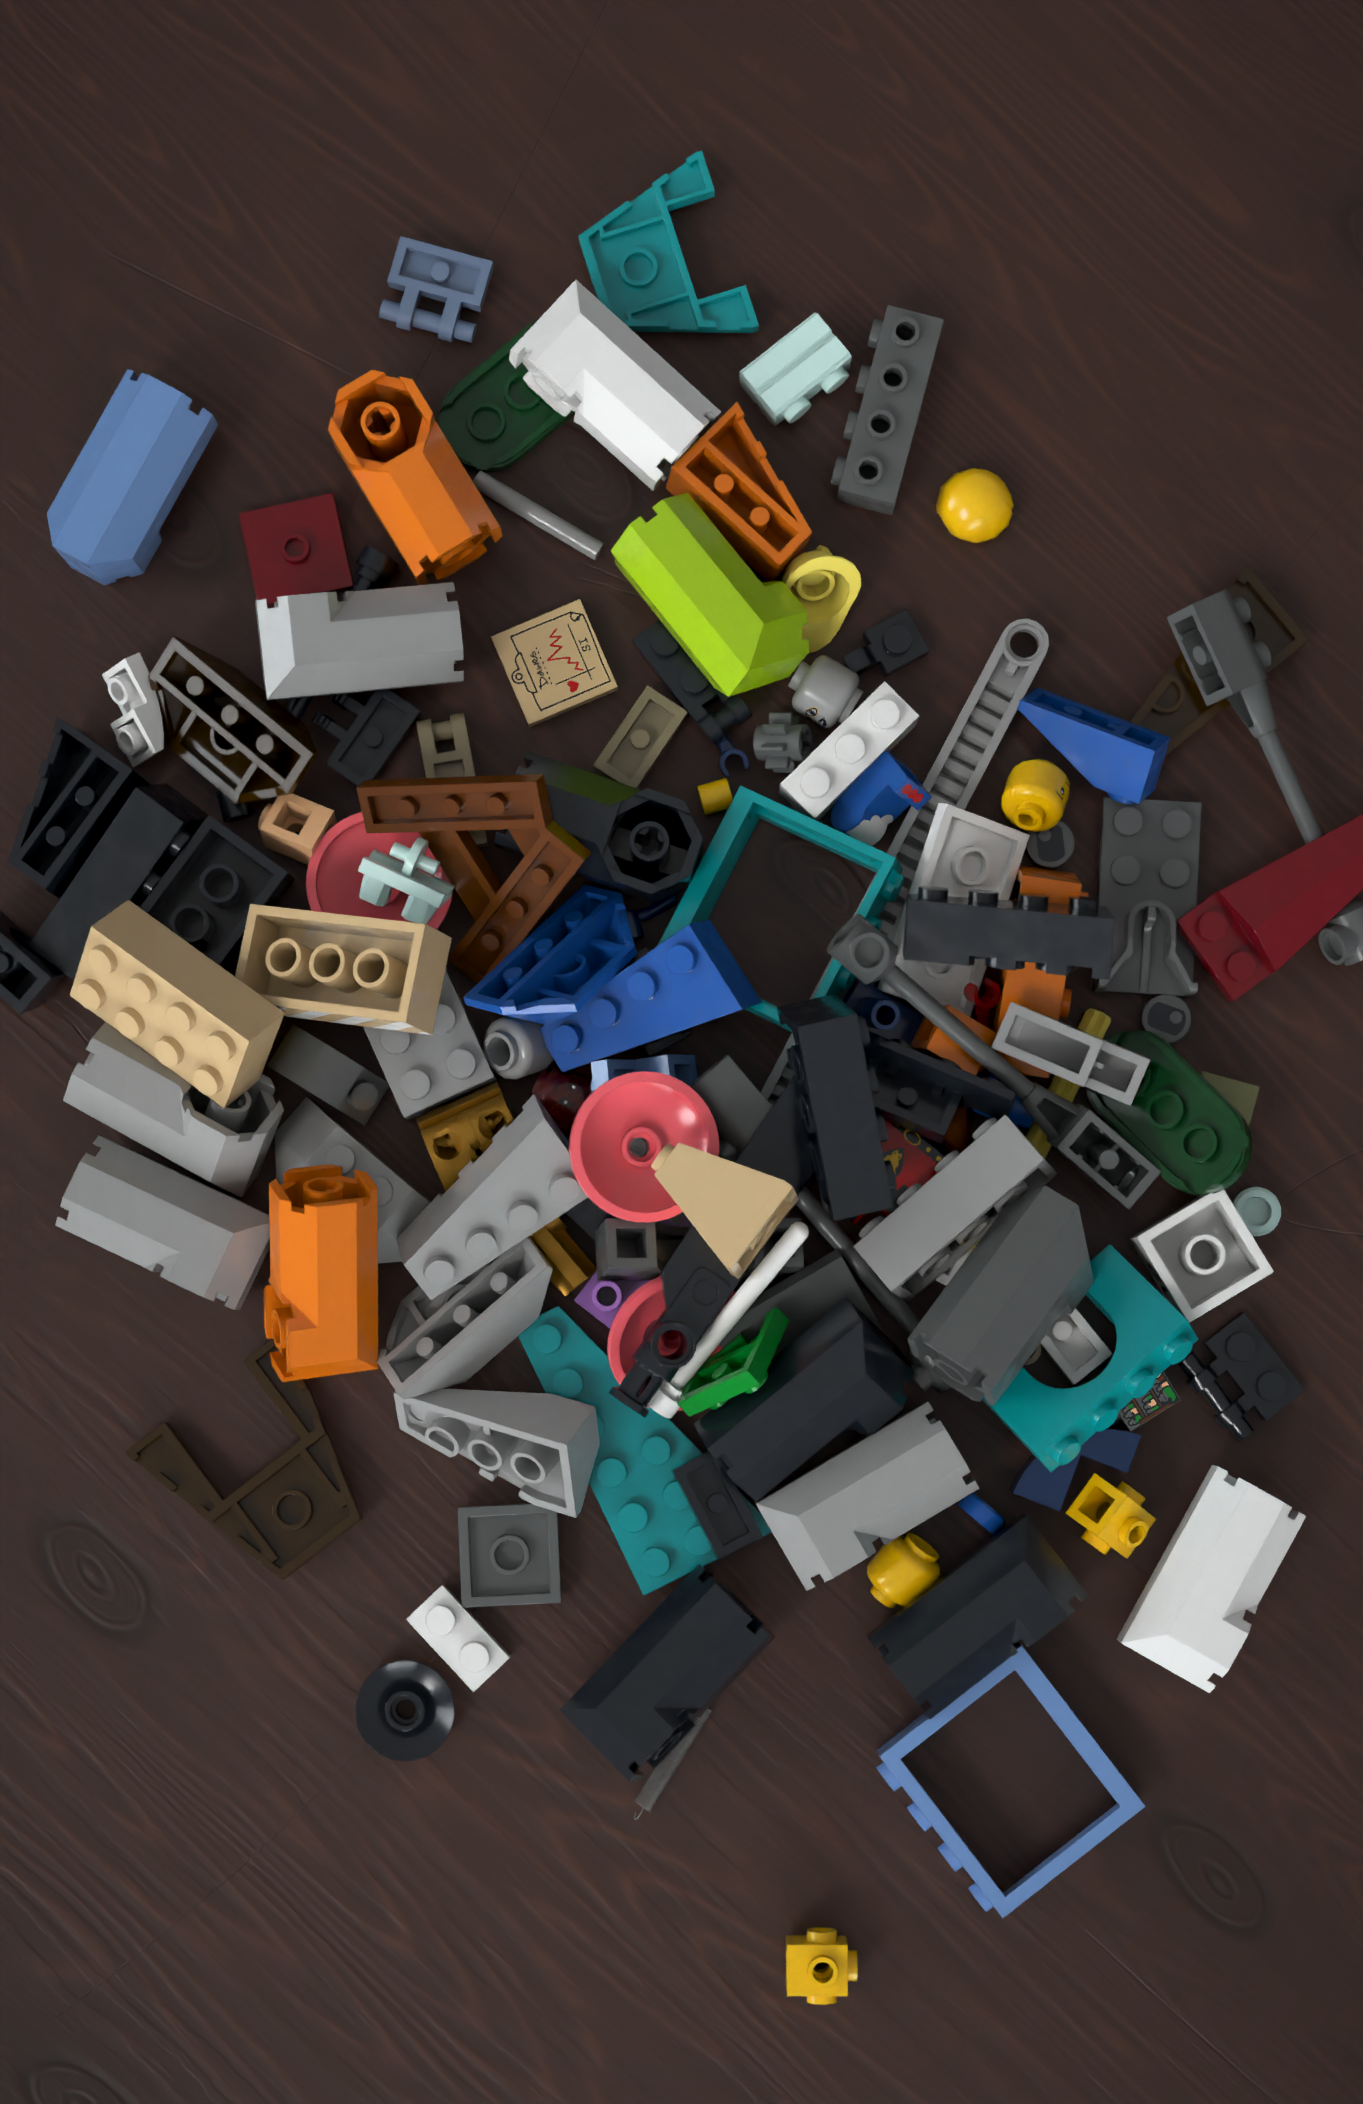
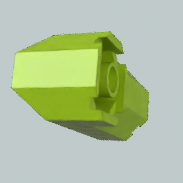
M689 493L662 499L652 507L657 513L654 518L646 523L640 516L628 525L611 549L612 556L616 559L614 560L616 566L715 689L730 697L791 676L809 653V638L802 640V626L808 624L807 610L783 581L760 582L761 580L755 576Z

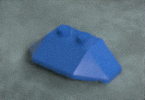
M584 884L463 997L465 1004L544 1025H549L577 1012L637 955L622 893Z

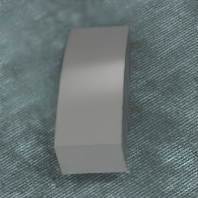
M1014 1002L1010 1003L991 1047L1130 1106L1151 1060L1146 1056Z

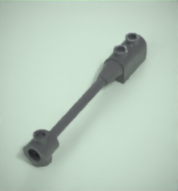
M1227 588L1166 617L1206 706L1224 698L1228 700L1253 737L1258 738L1305 844L1322 836L1321 828L1275 730L1277 729V724L1266 681L1268 676L1265 671L1271 664V654L1263 642L1251 641L1245 624L1251 619V610L1246 600L1240 596L1232 598ZM1352 899L1326 924L1327 928L1319 933L1320 949L1326 959L1335 965L1344 963L1345 966H1349L1363 961V900Z
M857 914L848 920L831 940L827 953L865 985L879 980L887 983L1008 1089L1014 1091L1019 1097L1020 1103L1047 1136L1049 1144L1119 1204L1130 1209L1161 1171L1091 1110L1080 1104H1074L1038 1083H1032L895 965L898 946L861 914Z
M724 1055L689 1086L704 1100L714 1117L720 1138L719 1155L726 1160L735 1162L772 1106L729 1055ZM805 1185L798 1195L799 1200L796 1202L798 1208L834 1250L837 1249L846 1264L907 1335L910 1336L921 1319L902 1298L888 1289L853 1247L855 1242L837 1221L830 1217L823 1209V1205ZM909 1346L906 1356L913 1363L910 1366L914 1371L912 1379L924 1392L932 1386L939 1394L950 1389L951 1386L941 1381L931 1372L935 1366L934 1360L926 1355L921 1362L912 1354Z

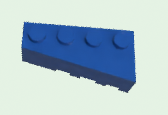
M708 919L687 925L615 975L577 1012L549 1025L542 1026L540 1031L545 1040V1046L560 1070L565 1072L762 1003L714 925Z

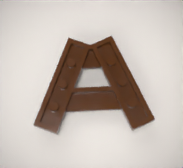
M544 774L364 780L356 787L367 833L419 832L423 839L429 841V849L436 860L440 862V866L451 884L455 885L456 892L475 920L474 924L449 955L448 960L477 984L525 940L592 853L553 821ZM468 830H509L524 857L503 885Z

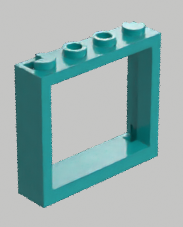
M740 785L658 945L687 925L708 920L759 819L765 820L876 872L877 875L857 914H861L879 931L882 925V920L879 919V916L886 902H894L903 886L904 876L901 875L903 868L896 857ZM833 959L814 998L832 994L838 997L842 989L848 990L852 986L856 977L836 959ZM761 999L762 1003L745 1009L792 1032V1029L786 1024H780L777 1006Z

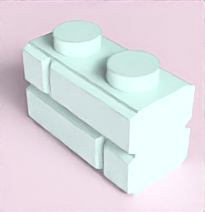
M815 312L739 372V383L772 425L776 426L784 419L789 423H793L810 409L812 404L808 401L822 389L827 394L833 392L848 379L849 374L846 370L850 368L852 356L837 336L832 333L819 314Z

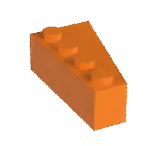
M1026 865L1019 866L1015 882H1020L1019 893L1049 895L1048 903L1069 904L1070 896L1088 897V892L1081 891L1082 883L1075 873ZM1025 962V968L1001 969L1000 985H1003V990L999 1002L996 1004L992 1031L998 1033L1011 1002L1059 1020V1017L1067 1018L1070 1010L1072 989L1064 988L1066 976L1046 974V971L1035 969V963ZM994 1049L1020 1073L1049 1078L1050 1072Z

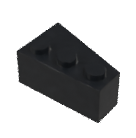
M57 717L53 732L56 734L47 760H42L38 772L41 778L32 804H27L8 863L60 899L134 789L150 785V783L119 759Z

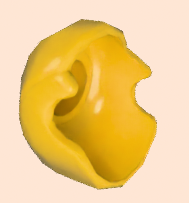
M970 468L954 473L940 487L936 511L951 535L965 541L979 543L996 538L1009 525L1014 505L1005 482L998 475L985 469Z

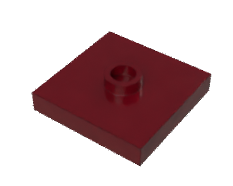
M333 493L239 513L257 600L267 599L268 608L274 607L277 597L321 592L340 593L352 590L354 583Z

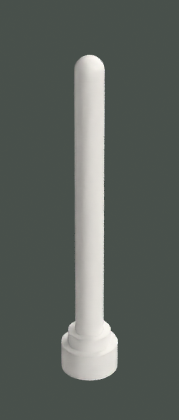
M795 1222L788 1228L714 1318L696 1345L693 1358L686 1365L679 1368L670 1383L663 1382L648 1404L654 1411L670 1419L679 1410L680 1406L677 1402L684 1386L805 1241L809 1234L806 1224Z

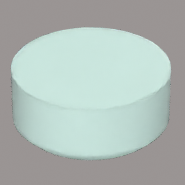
M1251 1187L1244 1189L1232 1200L1234 1207L1252 1236H1262L1270 1233L1280 1221V1203L1277 1197L1265 1188Z

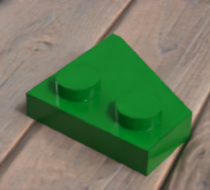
M778 1307L768 1311L765 1314V1322L758 1335L748 1341L740 1333L718 1353L710 1356L685 1385L677 1404L690 1417L708 1408L711 1410L718 1409L728 1399L743 1392L751 1394L758 1390L768 1378L767 1369L790 1320Z

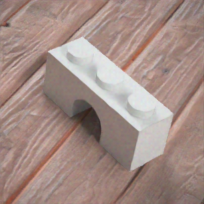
M884 681L780 783L779 794L797 812L819 822L833 808L837 800L885 750L890 752L916 726L919 715Z

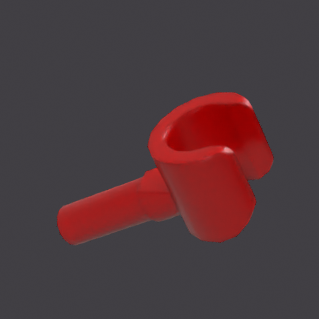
M985 978L986 992L979 999L977 985L969 982L964 987L963 994L965 999L975 1005L977 1022L990 1029V1008L999 1002L1001 996L999 985Z

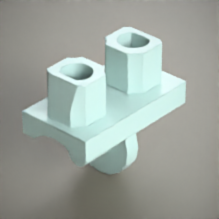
M420 837L415 840L411 848L395 842L389 855L374 849L369 857H363L358 872L364 874L359 893L360 899L383 907L387 904L393 888L409 895L401 916L414 923L427 924L437 909L450 899L455 885L433 876L436 874L440 862L425 855L429 841Z

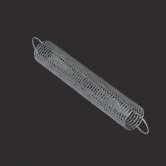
M707 1709L708 1711H705V1715H702L703 1717L700 1718L707 1721L705 1718L708 1719V1714H711L710 1712L712 1711L710 1709ZM697 1721L698 1724L695 1725L697 1728H694L695 1730L692 1729L694 1732H691L692 1734L689 1733L691 1736L687 1735L689 1738L686 1739L689 1741H686L687 1743L683 1742L686 1745H683L684 1747L680 1746L683 1748L680 1749L681 1751L677 1750L679 1756H675L678 1758H675L676 1760L672 1759L675 1762H672L673 1765L669 1766L670 1769L666 1767L670 1771H667L668 1774L664 1775V1779H661L662 1782L658 1780L660 1787L656 1788L657 1791L653 1792L654 1795L647 1790L649 1789L647 1783L652 1785L649 1781H651L650 1779L655 1781L652 1777H654L653 1775L658 1777L655 1774L657 1773L655 1770L660 1772L658 1770L660 1768L657 1766L652 1771L653 1773L648 1778L649 1780H647L641 1790L649 1797L644 1796L651 1800L648 1801V1805H645L646 1810L651 1811L650 1809H652L657 1801L656 1798H659V1794L666 1788L664 1785H667V1781L674 1775L672 1772L675 1773V1768L682 1762L680 1759L683 1760V1755L691 1747L692 1740H695V1736L699 1734L697 1731L700 1732V1727H703L702 1725L704 1724ZM642 1792L639 1793V1795H638V1797H636L637 1799H635V1801L638 1800L639 1802H641V1801L639 1800V1799H641L643 1802H645V1801L642 1799V1798H644V1797L641 1795V1794H643Z

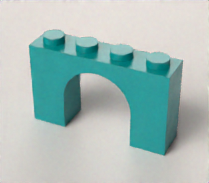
M1111 1244L1090 1261L1094 1283L1085 1294L1116 1328L1117 1342L1115 1352L1105 1370L1095 1379L1084 1385L1060 1389L1038 1382L1022 1367L995 1406L987 1404L985 1396L982 1399L1050 1473L1059 1465L1062 1466L1071 1462L1080 1452L1081 1445L1096 1432L1104 1431L1110 1427L1123 1407L1133 1398L1145 1395L1153 1387L1156 1378L1171 1364L1174 1365L1184 1360L1191 1352L1193 1344L1199 1340L1188 1320Z

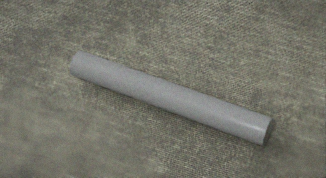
M480 470L475 476L473 483L480 493L591 559L596 560L605 545L601 541Z

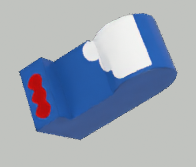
M885 750L837 800L831 811V822L838 831L872 846L885 834L887 825L892 823L909 805L919 810L932 797L912 771Z

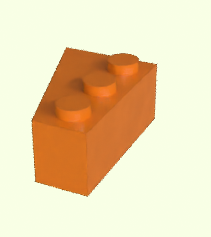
M736 402L671 467L666 489L674 496L689 493L738 555L768 582L776 581L784 573L786 566L793 558L804 553L812 531L783 480L779 481L766 458L767 452L761 442L756 441L744 420V412L738 402Z

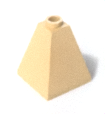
M668 1143L659 1152L651 1165V1168L657 1171L654 1174L730 1274L737 1279L741 1277L799 1200L793 1186L785 1180L682 1143H678L676 1147Z

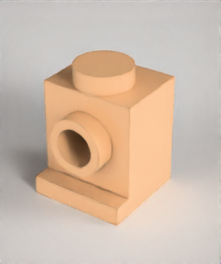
M292 793L278 796L274 804L269 803L266 805L259 818L258 829L260 830L265 848L308 866L311 855H314L320 839L337 824L334 810Z

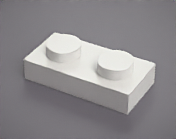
M1076 1308L1072 1314L1059 1316L1040 1342L1042 1348L1072 1385L1078 1383L1112 1355V1352Z
M442 1584L406 1619L473 1692L511 1657L466 1607L462 1608V1603L445 1584Z

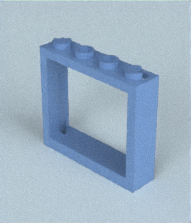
M1018 1641L1012 1644L1018 1651L1017 1654L1003 1662L932 1719H929L923 1713L877 1749L878 1755L883 1761L876 1767L893 1791H896L901 1786L914 1801L907 1809L920 1827L926 1832L933 1826L944 1841V1843L937 1847L940 1853L955 1872L962 1867L965 1868L975 1881L968 1888L986 1912L994 1907L1002 1918L1146 1807ZM1015 1670L1117 1804L1005 1892H1002L901 1758Z

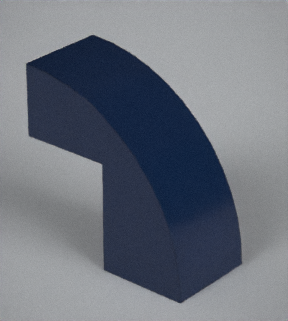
M1107 1428L1104 1431L1096 1432L1081 1445L1080 1452L1071 1462L1066 1465H1059L1052 1473L1032 1454L1018 1471L1009 1491L1060 1511L1081 1455L1128 1473L1141 1435L1114 1428Z

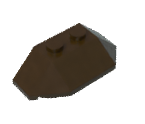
M179 637L171 639L148 676L151 689L156 691L167 746L236 804L292 794L318 754L304 723L276 700L266 701L265 691L239 669Z

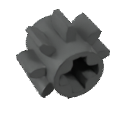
M792 712L769 713V724H759L756 727L753 739L754 753L759 761H766V769H773L774 773H792L797 768L796 761H804L811 754V730L808 725L800 724V716H793Z

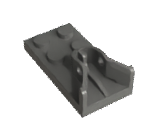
M1110 797L1102 799L1097 898L1099 899V906L1107 907L1115 918L1110 980L1093 978L1092 992L1146 996L1169 994L1180 998H1190L1197 993L1198 983H1193L1194 952L1176 928V919L1197 905L1201 802L1144 799L1140 804H1125L1117 802Z

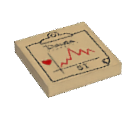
M580 599L491 636L529 728L618 690L616 681Z

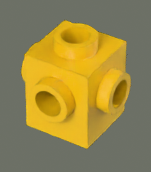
M1094 1473L1066 1512L1068 1516L1086 1529L1081 1536L1082 1539L1104 1555L1112 1548L1126 1559L1143 1542L1148 1530L1156 1520L1155 1517L1141 1507L1146 1498L1123 1481L1115 1488L1096 1473Z
M827 1927L807 1929V1935H786L787 1996H807L808 2003L818 2005L834 2004L837 2002V1996H848V1981H857L858 1968L857 1950H848L846 1936H837L836 1929ZM821 1962L829 1964L824 1969L815 1968V1966Z

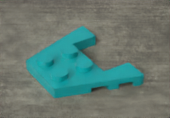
M702 150L689 156L686 159V163L669 175L666 173L652 183L651 188L631 202L626 201L578 236L597 299L633 332L754 333L759 331V324L746 285L697 299L669 211L715 197V189Z

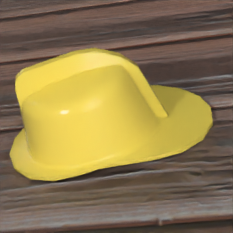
M819 545L816 550L804 552L793 558L786 566L782 577L785 585L807 610L808 624L802 626V640L809 638V653L816 652L831 642L839 631L861 588V575L854 563L844 557L833 556L830 550L822 545Z

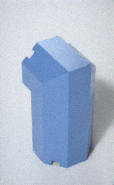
M127 369L47 512L52 546L71 568L103 585L117 582L116 579L130 576L131 578L144 574L162 542L159 530L218 426L212 413L202 408L199 415H196L189 410L192 399L184 393L148 374L141 373L138 377L135 371Z

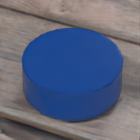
M974 1492L957 1503L960 1508L994 1536L1006 1524L1004 1522L1006 1519Z

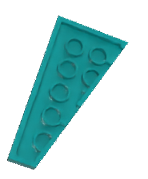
M560 1306L541 1314L518 1337L545 1393L555 1394L596 1407L600 1445L589 1484L643 1596L692 1572L699 1564L705 1566L717 1560L671 1470L703 1453L669 1418L661 1416L649 1407H647L649 1413L644 1418L609 1394L611 1388L619 1387V1384L610 1368L608 1356ZM741 1493L762 1535L765 1536L772 1533L762 1514Z

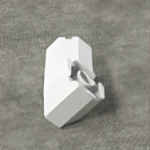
M577 280L566 289L510 350L509 361L515 369L521 362L525 365L528 372L524 375L523 380L536 394L564 417L571 410L574 411L573 422L581 425L652 491L659 486L661 479L665 481L669 478L671 467L700 439L698 434L705 427L710 429L718 421L721 414L717 407Z
M1212 1465L1118 1635L1117 1640L1210 1693L1216 1685L1208 1679L1213 1673L1223 1678L1229 1671L1252 1625L1243 1620L1245 1611L1248 1610L1253 1614L1256 1613L1260 1600L1306 1516L1292 1510V1507L1251 1483L1241 1478L1237 1480L1228 1475V1471Z

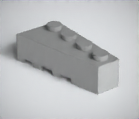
M535 1094L522 1106L524 1111L509 1126L505 1124L491 1138L493 1143L475 1162L470 1160L458 1173L459 1179L444 1194L439 1193L396 1238L403 1265L430 1300L441 1295L588 1198L579 1186L573 1173L568 1139Z

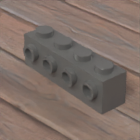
M887 305L884 320L874 318L867 347L876 349L871 366L862 364L855 390L856 393L863 394L859 412L849 411L843 438L851 440L847 458L837 457L831 479L832 485L839 486L838 502L893 515L944 319Z

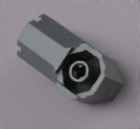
M1046 1185L1006 1205L908 1337L912 1354L921 1362L926 1355L931 1357L935 1362L931 1372L941 1381L966 1397L980 1402L985 1396L987 1404L995 1406L1058 1317L1072 1314L1094 1283L1079 1205Z

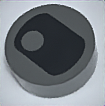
M1061 821L1049 830L1029 831L1027 833L1030 836L1025 848L1026 855L1039 868H1058L1068 861L1074 851L1075 840L1073 833Z
M1164 994L1156 996L1142 1009L1140 1015L1142 1031L1152 1032L1166 1040L1169 1044L1174 1043L1184 1037L1190 1028V1010L1183 1000L1174 995Z

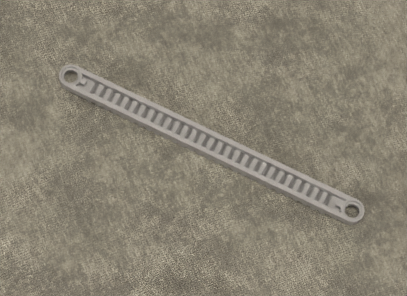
M1018 619L1010 623L1003 631L923 783L924 788L932 798L919 810L911 806L887 851V854L897 858L903 868L901 875L904 876V883L897 898L892 903L887 901L879 916V919L882 920L880 932L892 942L938 803L949 804L963 810L966 809L1018 710L1020 700L1025 696L1047 654L1049 647L1048 634L1037 621ZM1020 632L1031 634L1037 641L1038 648L1036 653L1026 658L1017 656L1010 647L1011 638ZM877 873L875 874V876H874V878H873L871 884L869 885V887H868V889H867V891H866V893H865V895H864V897H863L861 903L859 904V906H858V908H857V910H856L854 916L857 914V912H858V910H859V908H860V906H861V904H862V902H863V900H864V898H865V896H866V894H867L869 888L871 887V885H872V883H873V881H874V879H875ZM833 957L829 961L810 999L814 998L828 968L830 967L834 959ZM842 989L838 998L843 1000L848 990ZM793 1033L789 1037L761 1091V1094L772 1107L795 1074L794 1069L790 1067L786 1050L795 1045Z

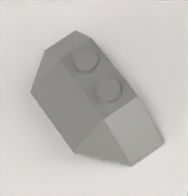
M305 1097L275 1133L276 1179L281 1185L284 1183L283 1173L289 1169L326 1164L341 1166L342 1176L354 1178V1169L367 1172L378 1187V1264L403 1262L396 1238L431 1201L313 1101Z
M530 1236L433 1300H430L418 1285L400 1301L388 1332L385 1349H381L377 1359V1363L399 1397L408 1399L466 1382L539 1318L553 1269Z

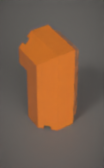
M370 370L338 389L335 400L336 407L333 418L331 417L328 431L335 448L418 584H428L426 574L432 572L437 580L447 578L486 553L487 549L483 542L489 536L492 537L495 543L503 537L501 527L435 421L432 410L413 379L399 376V379L386 376L384 372Z
M332 1164L289 1169L283 1173L284 1183L280 1185L277 1179L269 1183L270 1277L268 1281L271 1285H266L263 1292L266 1338H273L276 1347L279 1349V1351L269 1352L272 1366L281 1382L378 1369V1187L367 1172L354 1169V1178L342 1176V1167Z

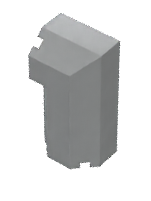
M454 582L346 591L343 594L342 602H338L337 592L277 597V602H274L275 608L267 607V599L256 600L255 607L266 701L464 681V671H454V664H457L456 661L464 660L458 601L448 602L446 597L455 592Z
M105 1022L92 1037L85 1049L91 1053L84 1065L78 1062L72 1072L63 1101L203 1179L242 1198L261 1171L284 1112L281 1101L279 1100L276 1104L274 1100L275 1087L271 1078L262 1074L257 1083L224 1109Z
M98 1135L93 1144L101 1149L96 1156L85 1153L80 1160L60 1207L69 1211L68 1217L58 1216L55 1226L152 1272H161L160 1277L211 1301L218 1298L224 1302L226 1301L224 1306L233 1310H240L270 1248L269 1214L119 1143Z
M925 1400L883 1425L873 1434L866 1435L763 1496L757 1502L755 1501L806 1591L816 1587L812 1577L820 1574L824 1582H827L873 1555L877 1551L872 1542L879 1537L883 1544L887 1545L895 1538L979 1489L976 1481L971 1477L965 1481L962 1477L971 1471L940 1420L936 1421L935 1417L930 1420L926 1418L925 1415L934 1411L928 1401Z

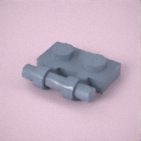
M400 236L387 283L390 288L404 291L401 303L383 299L379 318L396 322V327L412 331L413 327L437 333L438 339L453 342L454 339H459L472 343L477 324L459 320L462 307L481 312L494 269L493 261ZM421 296L445 302L443 314L419 309L418 305Z

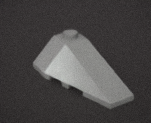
M442 1388L408 1399H402L396 1391L393 1392L400 1430L448 1457L456 1456L459 1453L481 1467L479 1471L481 1476L493 1482L498 1475L521 1488L518 1497L533 1505L577 1518L580 1514L600 1445L595 1406L548 1393Z

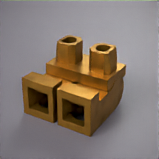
M497 1082L489 1086L485 1085L463 1098L445 1106L441 1105L428 1111L427 1114L416 1118L423 1140L445 1191L459 1179L458 1173L470 1160L475 1162L479 1158L477 1152L482 1151L484 1153L493 1143L491 1138L505 1124L509 1126L515 1120Z

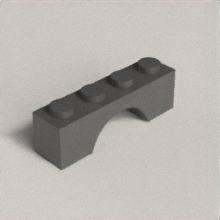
M606 1218L595 1231L597 1281L653 1280L661 1276L664 1265L690 1227L671 1226L660 1222L644 1223L626 1221L620 1218ZM784 1218L741 1280H746L788 1228L795 1222H801V1218ZM803 1243L773 1279H786L804 1267Z

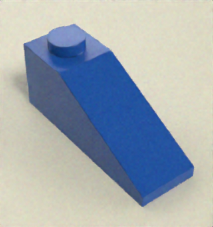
M1038 687L1020 700L1018 710L1094 787L1108 792V796L1111 799L1125 804H1140L1155 790L1171 737Z

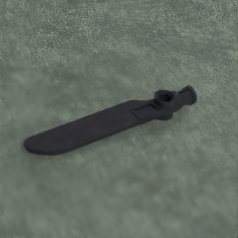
M794 1074L735 1163L785 1180L793 1186L798 1196L815 1171L809 1142L817 1140L816 1132H808L802 1118L798 1099H800V1094L806 1093L805 1084L800 1085ZM692 1224L664 1265L661 1273L665 1310L657 1320H654L647 1326L643 1335V1341L632 1356L635 1361L634 1365L619 1387H612L609 1394L646 1418L649 1413L647 1406L663 1382L670 1383L679 1368L686 1365L693 1358L696 1345L750 1265L739 1279L734 1277ZM668 1330H677L681 1337L679 1349L671 1355H661L658 1349L660 1336Z

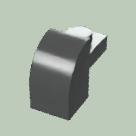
M294 1024L267 1065L364 1126L389 1088L388 1082Z

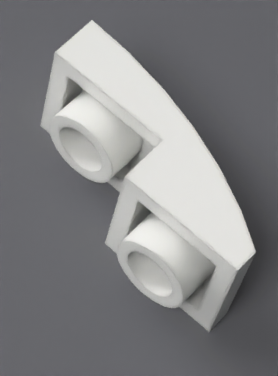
M140 652L123 659L102 674L108 685L111 698L118 704L123 714L122 717L110 725L116 735L119 748L127 755L132 767L140 765L164 749L163 722L156 691L151 689L148 679L149 671Z

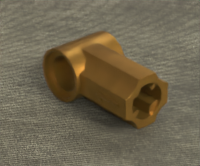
M558 1217L530 1235V1238L553 1269L550 1281L564 1296H567L597 1271V1268L565 1231L567 1226Z

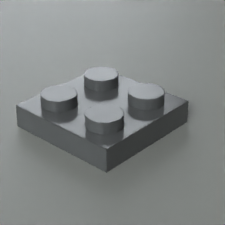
M531 1503L458 1507L462 1608L562 1602L558 1512Z

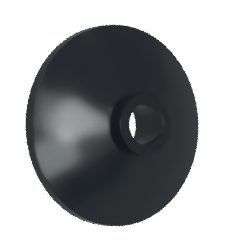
M412 1660L390 1662L375 1670L361 1686L355 1705L357 1727L366 1744L379 1755L395 1761H414L433 1753L449 1735L455 1716L454 1698L445 1679L430 1666ZM407 1699L415 1704L416 1712L412 1717H403L399 1714L398 1703Z

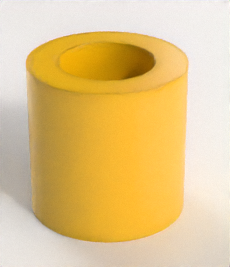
M726 778L697 786L705 815L728 809L733 801Z

